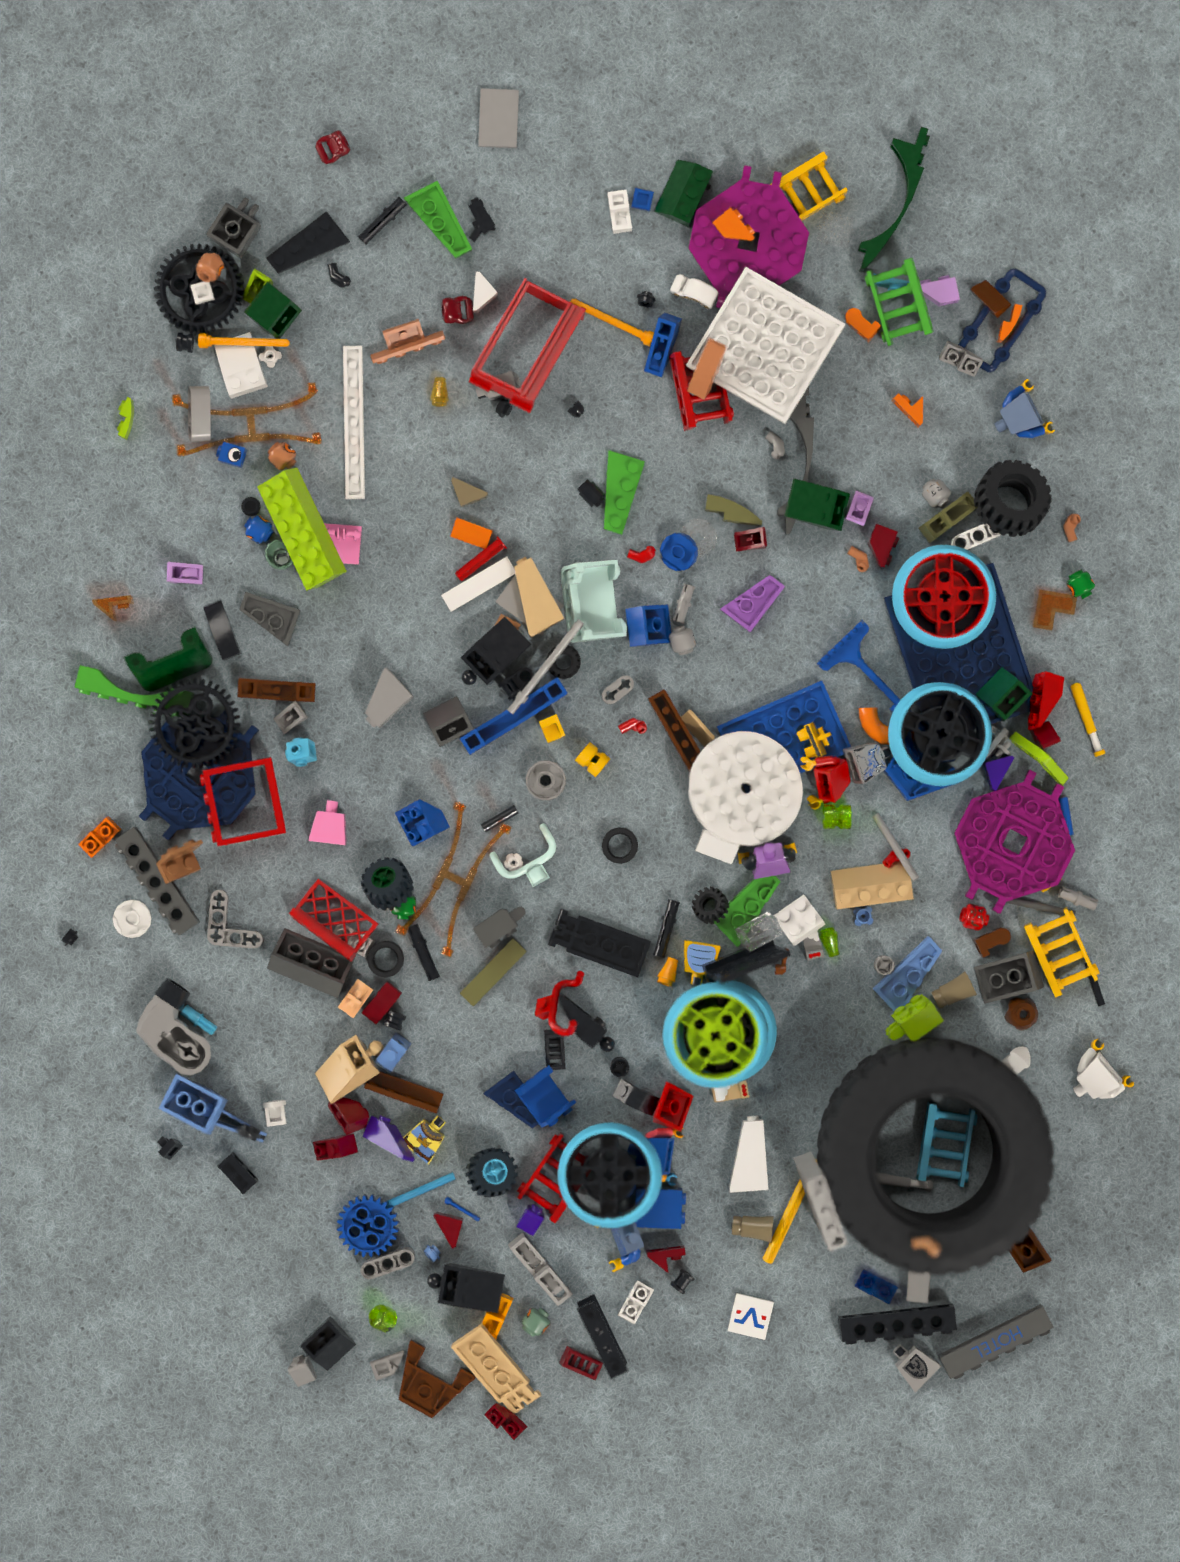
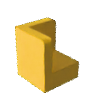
M557 714L539 721L548 743L565 736Z

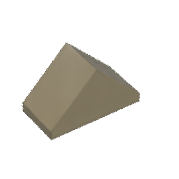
M452 477L451 481L461 508L487 498V492Z

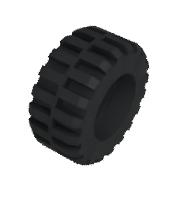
M1020 460L998 462L987 470L975 490L974 506L978 507L976 510L977 515L982 516L981 521L984 525L988 524L990 530H997L1000 535L1005 536L1009 534L1010 537H1016L1017 534L1019 536L1026 535L1040 524L1050 509V503L1052 502V496L1049 494L1051 492L1050 485H1046L1047 479L1045 476H1041L1040 471L1037 468L1033 469L1031 464L1027 462L1026 464H1022ZM1011 487L1018 490L1026 499L1027 509L1016 510L1005 505L999 497L998 488Z

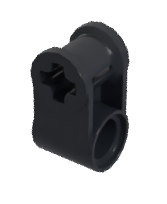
M521 668L498 685L509 696V701L529 683V681L524 682L521 680L520 675L523 671H529L531 674L530 680L532 679L534 672L531 669Z

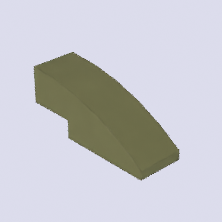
M966 492L918 529L930 544L978 507L974 506V499L971 494Z
M707 495L705 511L724 514V522L761 527L762 520L745 507L723 497Z

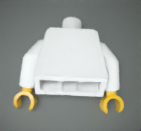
M1095 1039L1091 1043L1092 1048H1089L1080 1059L1077 1068L1079 1084L1073 1090L1079 1097L1088 1093L1093 1099L1115 1098L1125 1090V1087H1133L1134 1082L1127 1085L1126 1080L1131 1076L1125 1075L1121 1078L1100 1052H1096L1104 1048V1043L1100 1048H1097L1095 1042L1098 1039Z

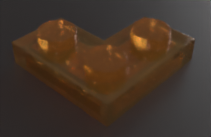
M1039 590L1033 628L1052 631L1055 612L1074 615L1077 597L1069 594Z

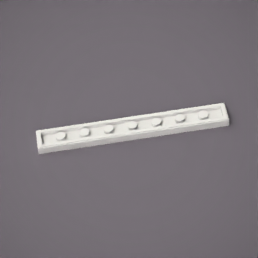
M343 346L346 499H365L363 347Z

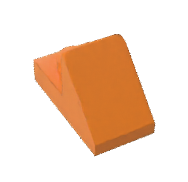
M898 393L891 400L917 427L923 423V396L913 406L910 405L911 401L904 394L901 396Z

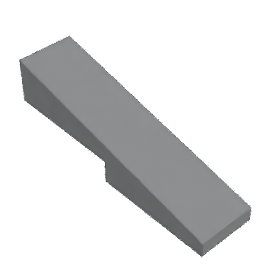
M523 1232L508 1244L511 1251L557 1306L573 1295ZM564 1289L565 1293L562 1297L558 1298L555 1296Z

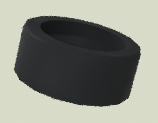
M618 827L611 829L603 838V853L613 863L622 864L629 862L637 853V838L633 832L626 828ZM618 834L627 836L631 842V850L623 857L614 856L608 846L610 839Z
M382 941L370 949L367 962L370 970L375 975L387 978L394 976L401 970L404 964V955L399 945L391 941ZM390 948L396 953L397 963L394 968L385 971L376 966L374 958L378 950Z

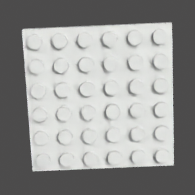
M745 267L686 364V367L695 371L709 338L727 346L713 383L786 424L844 329L845 323Z

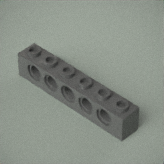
M133 827L116 838V849L120 854L124 853L128 859L126 863L131 870L135 869L138 874L137 880L142 886L145 885L147 887L149 898L152 902H157L160 907L158 911L163 918L167 917L169 920L171 931L174 934L182 935L200 923L174 882L165 884L156 865L159 860L138 828ZM132 845L139 847V853L136 856L130 852ZM143 861H148L150 864V869L147 872L141 869ZM155 876L161 880V884L157 888L151 883ZM166 892L172 898L168 904L162 900V896ZM176 908L182 911L180 919H175L173 916V911Z

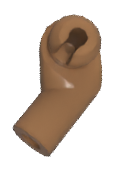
M931 1237L912 1239L913 1249L924 1247L931 1256L936 1257L939 1255L940 1246Z

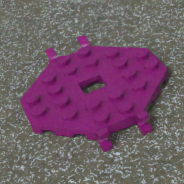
M744 165L740 181L696 210L689 250L719 293L716 308L722 307L726 296L730 294L745 267L778 286L802 271L809 231L779 187L782 176L781 172L774 171L772 185L749 181L752 167ZM730 207L732 210L737 209L743 216L741 219L745 226L749 224L755 232L760 233L757 251L739 249V240L724 239L712 222Z
M1028 770L1024 781L972 798L954 832L971 883L965 897L973 900L979 888L998 898L992 910L999 914L1002 912L1007 901L1058 885L1075 853V848L1058 800L1064 786L1056 784L1051 795L1031 786L1037 774L1032 770ZM1010 829L1027 837L1019 854L1002 846Z

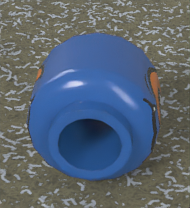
M259 515L253 519L249 518L244 525L246 528L245 535L257 544L267 543L274 532L272 523Z

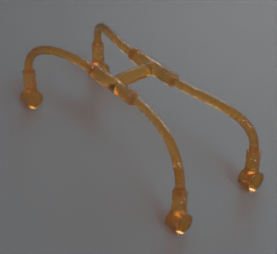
M316 382L308 383L309 394L283 405L232 409L231 411L210 410L211 415H233V417L247 415L248 435H237L232 438L217 440L190 450H186L185 444L176 445L177 456L190 455L221 445L223 442L243 443L267 441L270 439H290L313 443V445L321 444L320 432L312 433V438L288 434H256L254 415L286 409L307 401L318 392ZM180 394L172 395L173 406H181L188 409V404L182 401Z
M457 801L453 806V809L458 811L453 844L432 886L433 889L413 917L403 926L398 924L395 932L403 936L406 935L408 927L426 909L436 891L439 890L444 878L461 885L462 887L457 895V901L450 920L447 945L443 946L440 952L450 958L454 952L451 949L456 916L460 904L464 901L478 871L477 868L494 843L504 833L509 834L512 827L501 823L498 829L500 831L483 849L465 879L449 872L448 870L453 861V855L460 836L463 812L466 808L465 805Z

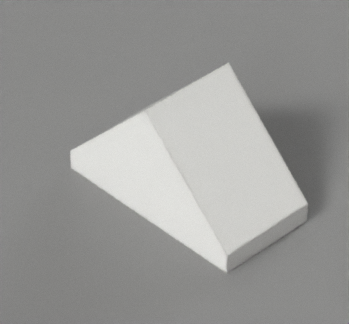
M476 272L474 313H478L498 296L497 291L480 272Z

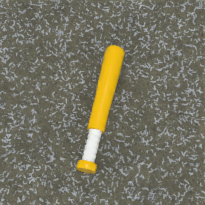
M1080 683L1072 684L1070 689L1086 732L1091 738L1095 750L1093 754L1095 757L1103 755L1105 750L1101 748L1082 685Z

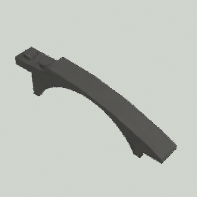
M809 386L789 418L798 429L804 442L806 467L802 481L808 482L813 453L814 417L806 418V415L810 414L809 403H806V396H809ZM787 503L778 508L777 516H785ZM785 517V535L791 533L796 521L795 519Z

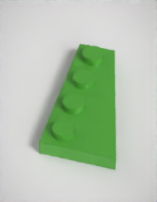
M608 450L604 530L622 535L645 461Z

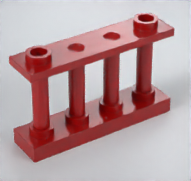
M681 351L672 353L669 356L684 431L694 429L699 421L723 417L724 424L731 422L734 412L729 404L727 390L716 384L717 391L709 392L704 400L690 394L687 390L693 376L688 377L686 375L685 367L691 357L685 358L682 356ZM719 399L721 410L700 414L693 412L692 405L694 403Z
M561 1132L559 1135L555 1134L549 1142L551 1147L528 1181L526 1183L522 1182L517 1189L519 1193L517 1195L518 1199L521 1200L524 1194L549 1211V1220L555 1224L566 1209L567 1204L561 1195L559 1185L540 1173V1170L545 1163L558 1170L559 1162L552 1158L551 1154L556 1147L564 1151L567 1146L561 1140L564 1136ZM578 1152L575 1159L583 1166L588 1156L585 1157ZM587 1170L586 1178L592 1170ZM534 1179H537L560 1195L561 1200L558 1205L550 1203L529 1188ZM573 1184L576 1193L582 1184Z

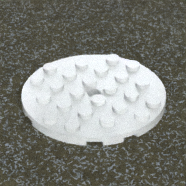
M739 731L716 738L700 752L690 770L688 794L696 817L710 833L730 844L756 846L772 841L790 827L801 807L803 787L799 769L792 756L783 746L765 735ZM742 784L750 786L749 793L742 792Z

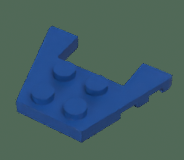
M908 732L904 738V743L908 753L917 763L920 755L913 748L912 734ZM894 757L891 758L884 770V773L906 801L948 787L928 785L913 779L901 769ZM951 767L946 772L953 771L955 768Z

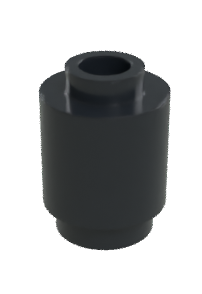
M589 479L577 489L580 492L579 495L591 508L594 505L598 508L605 501L603 498L605 496L604 492Z

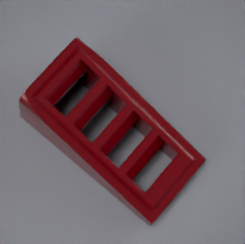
M569 1346L566 1347L559 1361L561 1366L595 1381L603 1366V1362ZM572 1354H574V1355H573V1358H572V1360H571V1362H570V1364H569L568 1362H569V1360H570V1357H571ZM581 1357L577 1367H575L574 1364L577 1358ZM585 1360H588V1363H587L585 1369L582 1370L581 1368H582V1366H583ZM592 1363L597 1364L595 1371L593 1369L591 1374L588 1373Z

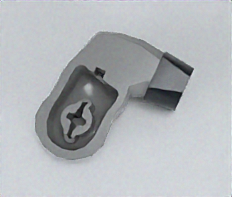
M167 978L156 990L155 996L144 1009L136 1032L159 1058L170 1064L179 1073L193 1075L201 1072L208 1065L211 1057L210 1045L205 1038L191 1031L181 1019L177 1018L178 1012L182 1011L191 993L178 983Z

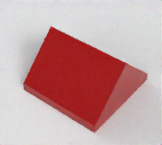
M666 1082L653 1117V1122L681 1132L694 1096L670 1082Z

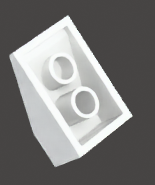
M249 332L233 338H252ZM214 345L223 379L231 399L268 387L255 346Z

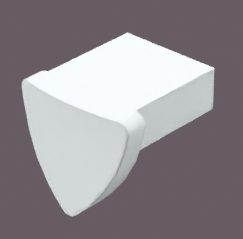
M1027 1047L1013 1049L1002 1060L1017 1075L1024 1068L1027 1069L1031 1061Z
M286 1100L262 1103L263 1108H265L267 1127L287 1124L284 1107Z

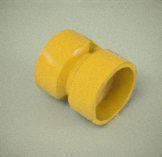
M589 742L575 761L582 767L586 766L587 771L596 777L611 758L604 752L599 753L598 748ZM593 757L597 760L596 764L591 762Z

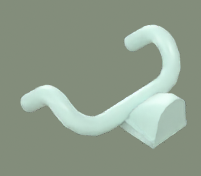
M542 823L539 828L549 845L547 852L515 871H508L502 865L496 852L489 854L496 870L502 877L514 879L526 874L533 887L550 878L542 864L553 857L556 852V842L545 823Z

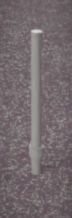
M578 619L525 688L517 693L516 699L507 709L511 714H514L519 706L527 701L530 692L582 628L584 623Z

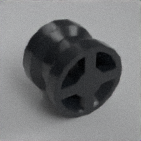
M178 332L176 351L187 350L188 353H193L194 334L184 335L182 332Z
M389 1010L388 1019L384 1021V1025L401 1031L402 1022L407 1016Z

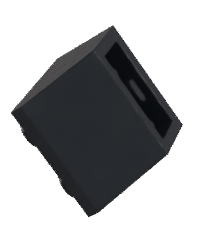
M330 1316L302 1341L300 1347L314 1362L328 1371L356 1343Z

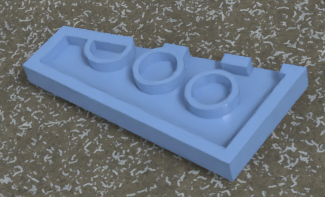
M927 936L873 990L893 1011L900 1006H905L913 997L912 995L917 987L921 985L922 979L930 971L942 950Z

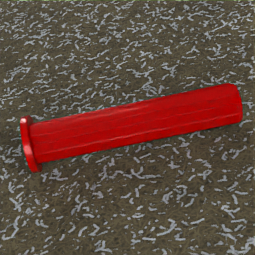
M498 536L496 537L497 540L456 571L455 574L460 581L465 580L502 549H507Z

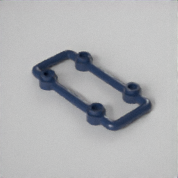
M1010 269L1003 278L995 282L994 288L1000 294L1007 293L1010 289V281L1015 276L1039 294L1035 300H1030L1027 303V312L1003 347L995 350L993 362L989 365L983 361L980 368L986 372H994L1000 363L1006 362L1009 359V350L1032 316L1041 312V303L1046 297L1045 288L1018 269ZM985 306L972 325L966 326L963 329V338L959 342V346L965 348L969 341L977 338V329L990 312Z

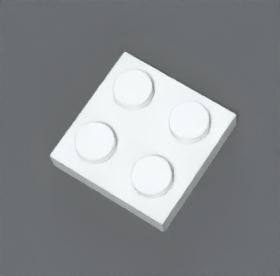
M802 895L773 915L774 920L793 946L826 925L805 895Z

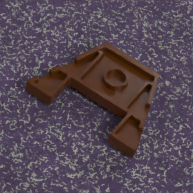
M411 1339L398 1400L433 1418L456 1395L463 1391L468 1384L475 1380L476 1376L461 1367L453 1383L450 1384L417 1366V1363L426 1347Z

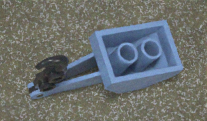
M179 1074L175 1075L159 1107L160 1110L211 1135L215 1125L236 1132L238 1135L253 1141L263 1142L267 1133L226 1111L224 1107L228 1100L222 1095ZM221 1113H224L243 1125L235 1127L218 1119Z

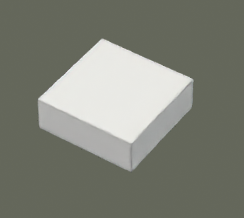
M203 281L190 285L196 305L215 300L210 282Z

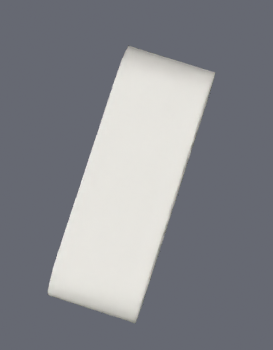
M982 524L955 536L951 540L950 545L956 546V539H962L965 544L963 549L969 550L997 538L1000 534L993 533L989 529L990 526L988 524ZM974 531H979L982 534L981 541L974 540Z

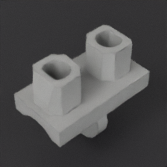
M995 725L992 726L991 730L994 740L986 757L988 762L994 754L997 758H1000L1003 754L1006 756L1011 754L1007 750L1011 743L1006 741L1010 736L1006 728L1001 729Z

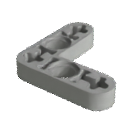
M224 890L214 891L210 898L208 941L212 945L260 947L264 941L260 932L226 928L228 894ZM221 893L225 900L221 901L220 907L224 906V910H213V905H218V901L214 897ZM215 912L223 914L222 922L216 923L213 920ZM223 925V929H218V934L222 938L214 942L215 940L211 938V934H215L216 928L212 929L211 926ZM235 932L241 936V940L237 944L230 940L231 934ZM244 933H247L246 937L249 938L256 934L257 938H260V942H256V945H253L252 941H246L247 945H243Z

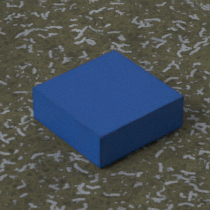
M635 188L631 208L650 211L654 192Z

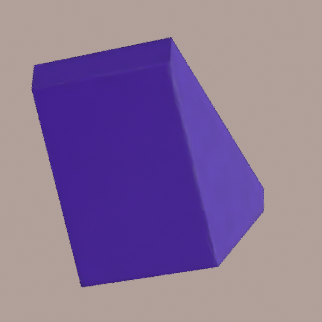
M1007 756L983 763L989 787L992 791L997 790L1015 757Z

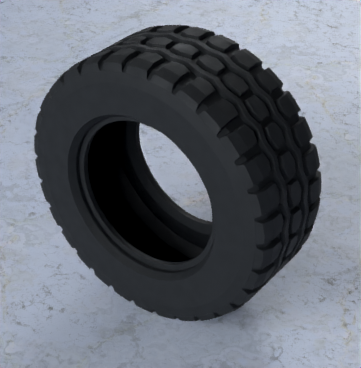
M928 1037L916 1041L904 1040L894 1046L891 1044L883 1047L873 1056L869 1055L858 1063V1067L854 1070L851 1069L841 1080L842 1084L836 1087L832 1093L828 1108H825L822 1115V1126L817 1138V1164L824 1175L831 1202L835 1206L834 1210L850 1235L868 1252L883 1259L884 1262L897 1268L903 1267L906 1271L923 1274L924 1272H929L930 1275H947L948 1272L953 1271L954 1274L971 1271V1268L977 1266V1268L983 1267L993 1262V1258L996 1256L1002 1257L1013 1249L1012 1244L1015 1242L1019 1243L1030 1231L1028 1227L1036 1223L1043 1211L1040 1207L1042 1203L1045 1204L1049 1197L1051 1187L1048 1185L1053 1180L1055 1163L1052 1162V1157L1055 1154L1053 1139L1050 1138L1051 1128L1047 1116L1043 1114V1107L1036 1095L1030 1090L1028 1084L1013 1069L994 1056L972 1045L951 1039ZM934 1095L956 1097L972 1104L981 1114L988 1127L992 1142V1160L987 1177L979 1190L969 1200L951 1210L938 1213H921L906 1209L892 1201L885 1194L879 1183L875 1166V1154L879 1136L893 1114L906 1104L922 1097ZM931 1237L940 1246L939 1255L936 1257L931 1256L924 1247L913 1249L912 1239Z

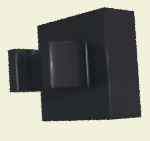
M163 1136L157 1141L162 1147L158 1153L163 1158L169 1160L183 1146L178 1140L173 1138L168 1140Z

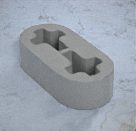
M627 675L618 678L603 691V701L609 705L619 701L633 689V679ZM622 679L625 681L630 680L629 689H618L622 685ZM614 690L618 691V693L614 695L615 700L612 701L611 699H605V697L607 696V691H609L610 693Z

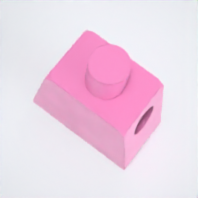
M327 800L326 812L317 811L309 841L346 845L345 814L337 813V801Z

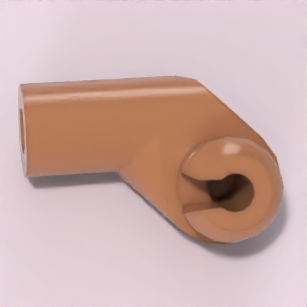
M1078 514L1069 515L1063 525L1068 543L1077 540L1074 529L1081 521V517Z
M851 546L847 554L856 559L857 570L859 572L867 571L869 568L867 554Z

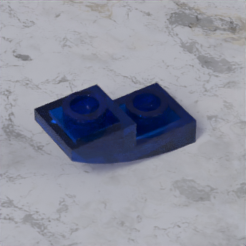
M863 1269L855 1284V1287L871 1296L873 1295L889 1305L899 1288Z

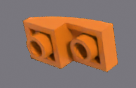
M107 816L78 845L93 858L122 829Z

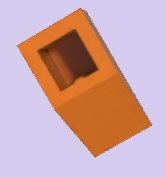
M730 207L712 222L724 239L744 241L755 239L753 236L755 231L749 224L746 226L741 221L743 216L737 209L732 210Z

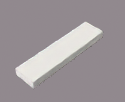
M505 557L441 596L452 612L515 575V569L508 557Z

